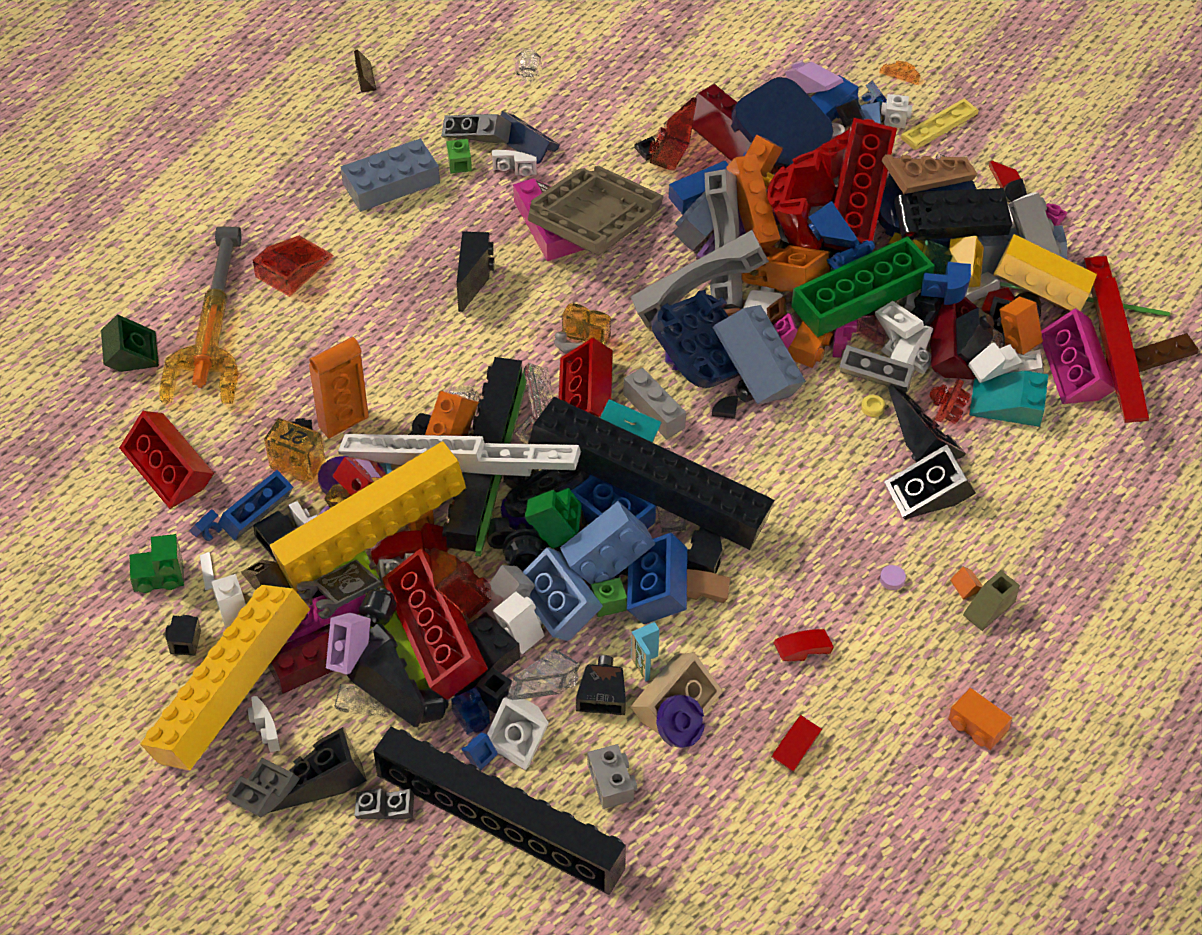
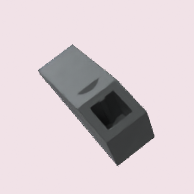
M498 114L445 115L441 136L489 143H508L511 122Z

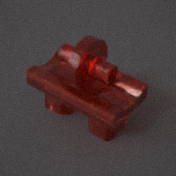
M958 378L954 386L948 390L947 386L943 384L931 389L930 398L933 400V404L935 406L940 405L934 420L942 422L945 418L954 424L960 420L964 411L955 406L954 403L963 408L971 397L970 393L962 389L964 381Z

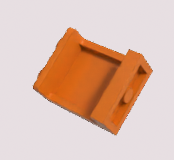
M440 391L425 435L468 436L479 402L457 394L453 395Z

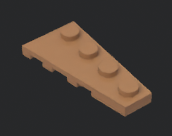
M885 155L882 159V162L903 194L974 180L978 174L967 157L941 156L940 159H933L931 156H922L921 159H912L911 155H902L901 158Z

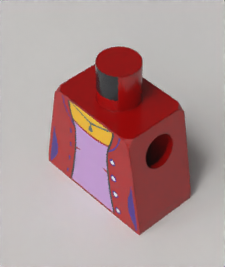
M344 457L333 477L352 496L387 474L377 461Z

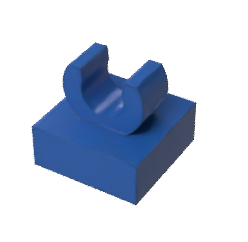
M211 509L189 532L195 537L202 532L203 538L206 541H211L213 536L209 533V529H214L217 533L222 530V527L217 522H213L219 515Z
M482 732L471 739V742L466 747L462 748L464 755L470 763L480 770L498 755L489 736Z

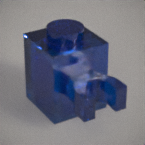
M476 687L451 699L452 712L467 735L472 732L479 733L490 724L489 710L482 701Z

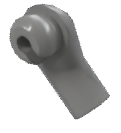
M557 332L555 334L554 344L565 354L584 343H571L567 340L565 332Z

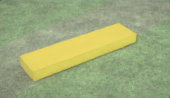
M964 98L901 134V139L911 148L917 150L978 114L979 110Z

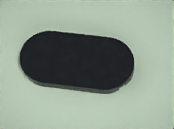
M577 468L575 470L542 469L514 487L507 494V501H504L506 511L513 517H525L528 499L554 490L556 493L568 488L573 490L586 481L590 474Z

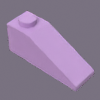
M803 60L791 64L792 68L785 71L787 78L795 81L806 93L828 91L843 83L841 77L814 62L804 63Z

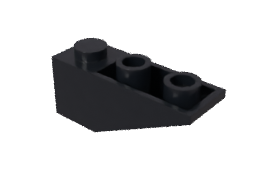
M700 527L699 531L695 530L692 535L691 549H687V569L716 574L722 560L721 538L719 535Z

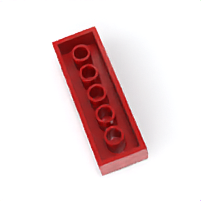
M854 118L849 131L833 204L853 231L859 243L862 244L863 241H873L888 173L882 159L885 155H892L897 128ZM824 242L825 247L841 251H846L850 249L848 247L826 244Z
M420 548L382 578L386 589L393 593L395 597L394 599L397 604L396 612L430 689L448 700L488 670L436 559Z

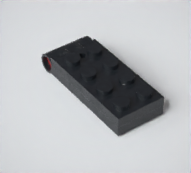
M1004 188L912 192L911 196L901 194L894 199L902 239L907 236L912 241L971 236L1009 235L1013 225Z

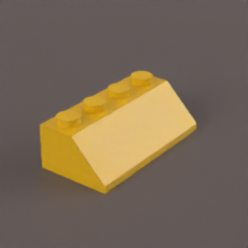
M1013 234L993 276L1026 292H1031L1040 299L1067 312L1075 308L1079 311L1082 310L1097 275Z

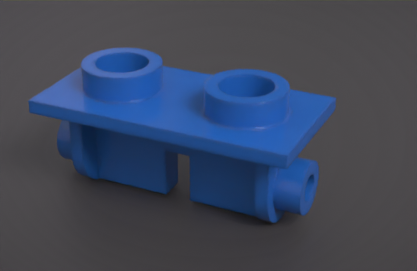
M865 240L862 244L855 246V249L850 248L841 253H835L834 257L827 259V262L835 270L872 253L873 249H875V244L873 241Z

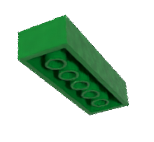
M907 236L794 288L792 308L817 337H820L884 307L892 301L899 300L920 290L924 273L933 274L935 265Z

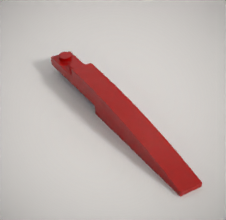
M1107 256L1084 258L1085 269L1097 274L1091 294L1099 319V332L1124 423L1149 421L1138 364L1116 278L1112 276Z

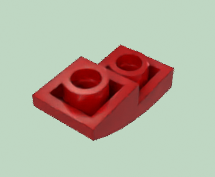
M418 530L389 535L370 549L372 560L378 565L379 559H393L398 556L404 559L405 553H415L420 548L425 551L422 532Z
M825 629L799 631L779 637L773 642L782 661H805L808 654H831L834 648Z
M800 714L771 758L794 772L823 729Z

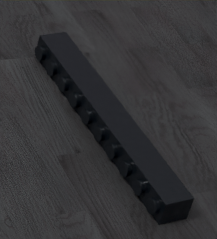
M494 357L493 365L488 366L487 369L488 383H483L482 396L484 397L478 401L477 413L479 415L474 416L473 419L474 433H470L469 436H482L484 443L504 444L523 374L522 360ZM462 472L466 489L453 497L454 504H450L448 508L449 522L444 523L442 535L446 537L447 548L476 552L475 549L495 474Z

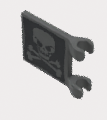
M354 560L314 581L298 583L297 589L301 592L306 589L304 593L299 594L304 601L311 599L319 590L327 599L319 600L316 603V607L319 610H323L318 615L322 619H327L337 608L366 594L369 590L381 586V581L359 561Z

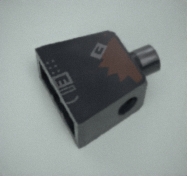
M601 655L598 658V665H586L576 695V711L625 715L626 696L623 668L613 666L614 659L611 656Z

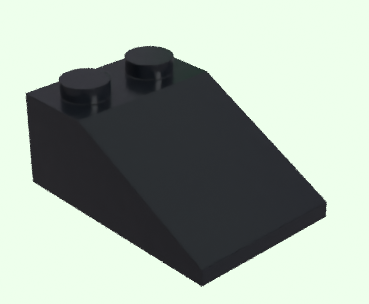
M462 231L456 281L458 312H463L489 280L490 271L495 269V257H491V255H494V242H490L489 232Z
M948 445L884 481L904 519L955 506L976 494Z
M484 612L469 623L468 627L488 670L454 695L460 703L477 692L476 685L492 668L502 673L520 660L519 643L487 612Z

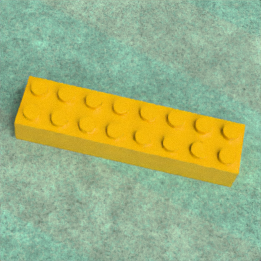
M442 441L270 544L275 559L292 588L297 592L298 583L314 581L332 572L334 568L352 560L362 551L372 548L377 542L389 535L395 534L408 523L416 521L423 514L439 507L441 503L459 495L466 489L459 461Z
M261 585L254 591L252 598L238 612V616L233 623L224 630L223 636L209 650L207 657L193 671L191 678L179 689L175 699L163 710L162 716L147 731L146 737L140 743L157 763L188 771L193 768L310 611V608L293 588Z

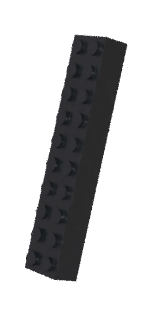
M557 397L551 399L532 427L528 444L579 445L581 453L576 466L577 469L748 550L752 548L767 522L775 501L764 494Z
M390 726L373 750L378 777L403 790L411 789L415 796L608 895L611 894L625 871L626 844L618 837L608 836L600 832L594 825L584 824L576 820L570 813L560 812L552 808L548 802L542 799L536 800L528 796L524 790L505 784L497 776H489L481 772L473 764L467 765L459 761L451 753H443L435 749L427 741L421 742L413 738L409 732L403 729L398 730Z

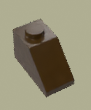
M261 559L241 571L242 575L255 590L261 585L291 588L277 562Z

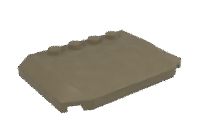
M595 166L594 171L581 168L531 201L528 221L599 256L650 219L661 206L663 195L601 166Z

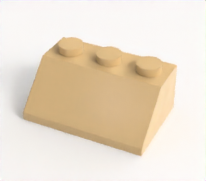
M679 653L674 655L630 707L644 725L658 733L656 724L657 712L661 704L668 697L675 695L691 696L698 701L705 714L723 691L695 653Z

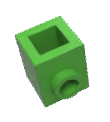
M468 139L446 141L450 174L472 171Z
M621 578L591 584V591L603 606L596 613L597 617L627 611V596Z

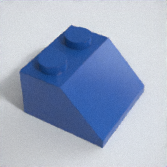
M832 201L809 216L812 223L808 226L817 240L822 238L826 244L854 249L855 246L860 245L857 237Z

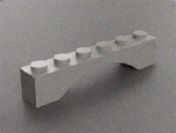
M726 169L705 173V193L713 221L715 250L739 237L736 175ZM741 273L726 274L711 280V296L716 299L722 297L727 302L723 309H743Z
M751 230L631 296V299L645 326L649 327L653 317L663 305L668 303L670 306L678 303L685 295L702 283L726 274L749 273L769 261Z

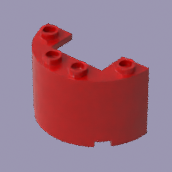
M816 150L792 159L793 164L786 169L781 167L769 183L767 197L791 246L820 250L823 239L817 240L807 221L811 207L825 206L829 202H833L836 186L820 150Z

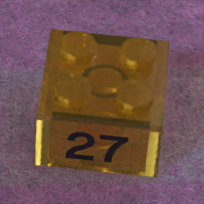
M278 418L264 438L269 467L273 471L278 470L280 473L290 474L298 481L306 480L312 483L321 466L326 462L322 435L319 432Z

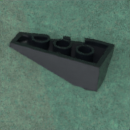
M892 384L888 387L906 446L913 453L911 457L914 461H920L945 445L949 446L957 459L963 458L966 455L957 442L950 435H945L937 427L940 425L924 414V410L905 391Z
M376 624L369 631L367 647L351 673L346 675L355 685L413 727H418L425 711L426 703L415 680L408 677L405 670L407 663L404 658H399L396 651L398 644L395 638L382 624Z
M343 727L318 740L312 745L314 750L302 759L299 756L293 761L295 765L289 771L300 779L283 801L270 812L344 794L367 781L363 765Z

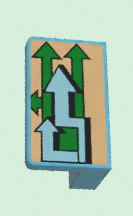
M655 622L631 633V660L645 682L650 680L651 659L658 657L659 628Z

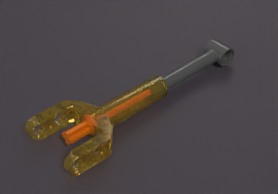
M216 227L215 242L216 246L219 247L212 286L205 293L195 345L179 349L166 358L159 390L162 403H172L177 377H180L181 369H185L186 371H194L192 384L197 385L198 388L206 385L208 372H221L219 382L222 404H233L239 375L236 359L226 350L219 348L218 345L228 296L224 291L233 247L241 246L242 234L240 227Z

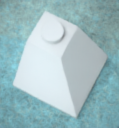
M515 694L503 698L487 735L498 754L526 770L549 723L538 706Z

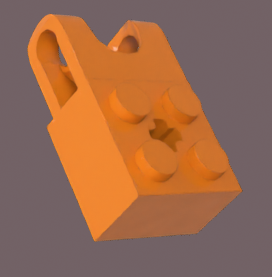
M791 245L785 249L776 247L766 248L763 251L769 262L754 269L757 270L756 276L750 273H741L742 280L748 284L774 288L780 292H793L794 288L830 272V264L827 262L829 252Z

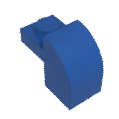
M948 262L945 275L924 273L921 296L944 298V305L960 302L967 294L971 277V264Z

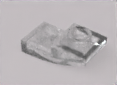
M340 684L334 705L335 709L351 714L389 719L391 710L357 685Z

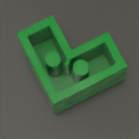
M569 488L557 493L551 490L528 499L525 517L527 522L538 531L541 539L546 541L553 549L564 545L579 533L582 504Z
M176 534L151 537V552L129 554L130 580L134 592L149 593L154 589L174 590L179 586H184L183 559Z

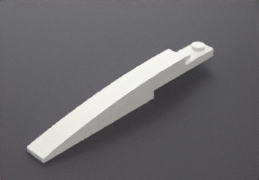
M345 434L338 450L339 455L403 465L443 441L459 461L462 472L530 476L532 469L575 470L581 453L579 445L484 443L482 436Z

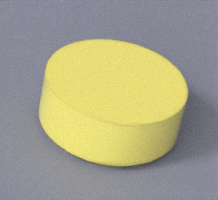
M868 395L862 400L861 410L869 417H878L884 413L885 401L880 396Z

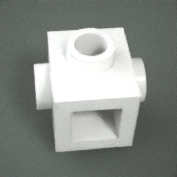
M887 94L886 103L882 102L881 115L885 116L884 125L905 128L906 119L911 118L912 105H908L909 96Z

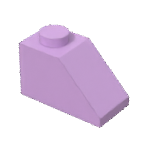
M347 613L330 619L327 669L343 674L351 673L368 645L370 618Z

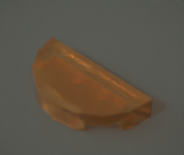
M896 61V63L889 65L886 63L879 71L881 74L919 85L920 74L915 70V66L908 62Z

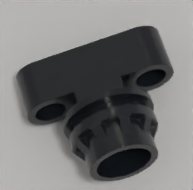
M508 517L490 520L487 532L489 546L494 549H503L508 565L517 566L522 572L546 547H550L546 541L541 539L535 528L527 529L524 523H520L515 531V529H510Z

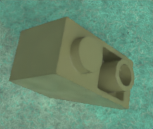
M1000 570L982 586L965 610L963 616L983 631L1016 602L1020 585Z

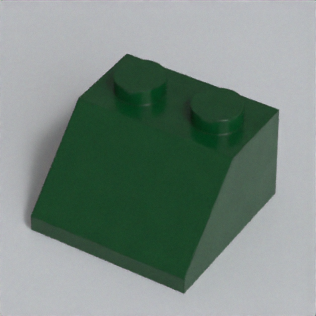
M118 314L101 329L103 365L119 372L159 366L156 331Z

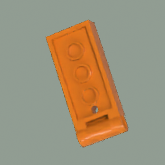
M350 337L309 359L318 427L328 439L369 418L361 358L362 351L354 337Z

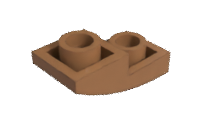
M687 569L688 598L697 600L702 596L720 603H724L728 599L730 577L706 571Z

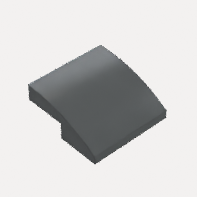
M261 758L248 779L243 776L239 777L226 799L261 818L283 801L300 778L294 773Z

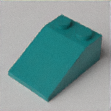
M1019 371L1005 373L982 383L977 378H974L969 415L1040 427L1045 410L1049 374Z

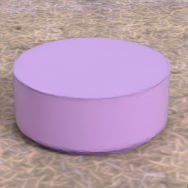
M895 565L883 568L880 575V582L883 587L889 590H898L904 586L906 574L902 568Z

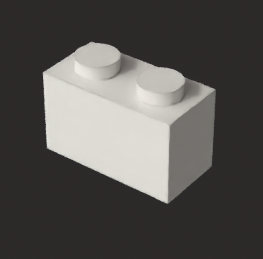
M514 592L497 606L493 613L498 624L519 643L520 654L522 655L545 635L541 628L543 623L534 611L536 606L533 601L527 596L524 598L519 593Z

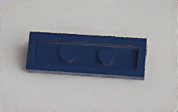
M502 111L500 116L511 122L507 145L518 152L536 157V164L542 162L547 150L554 152L558 150L559 143L516 115Z

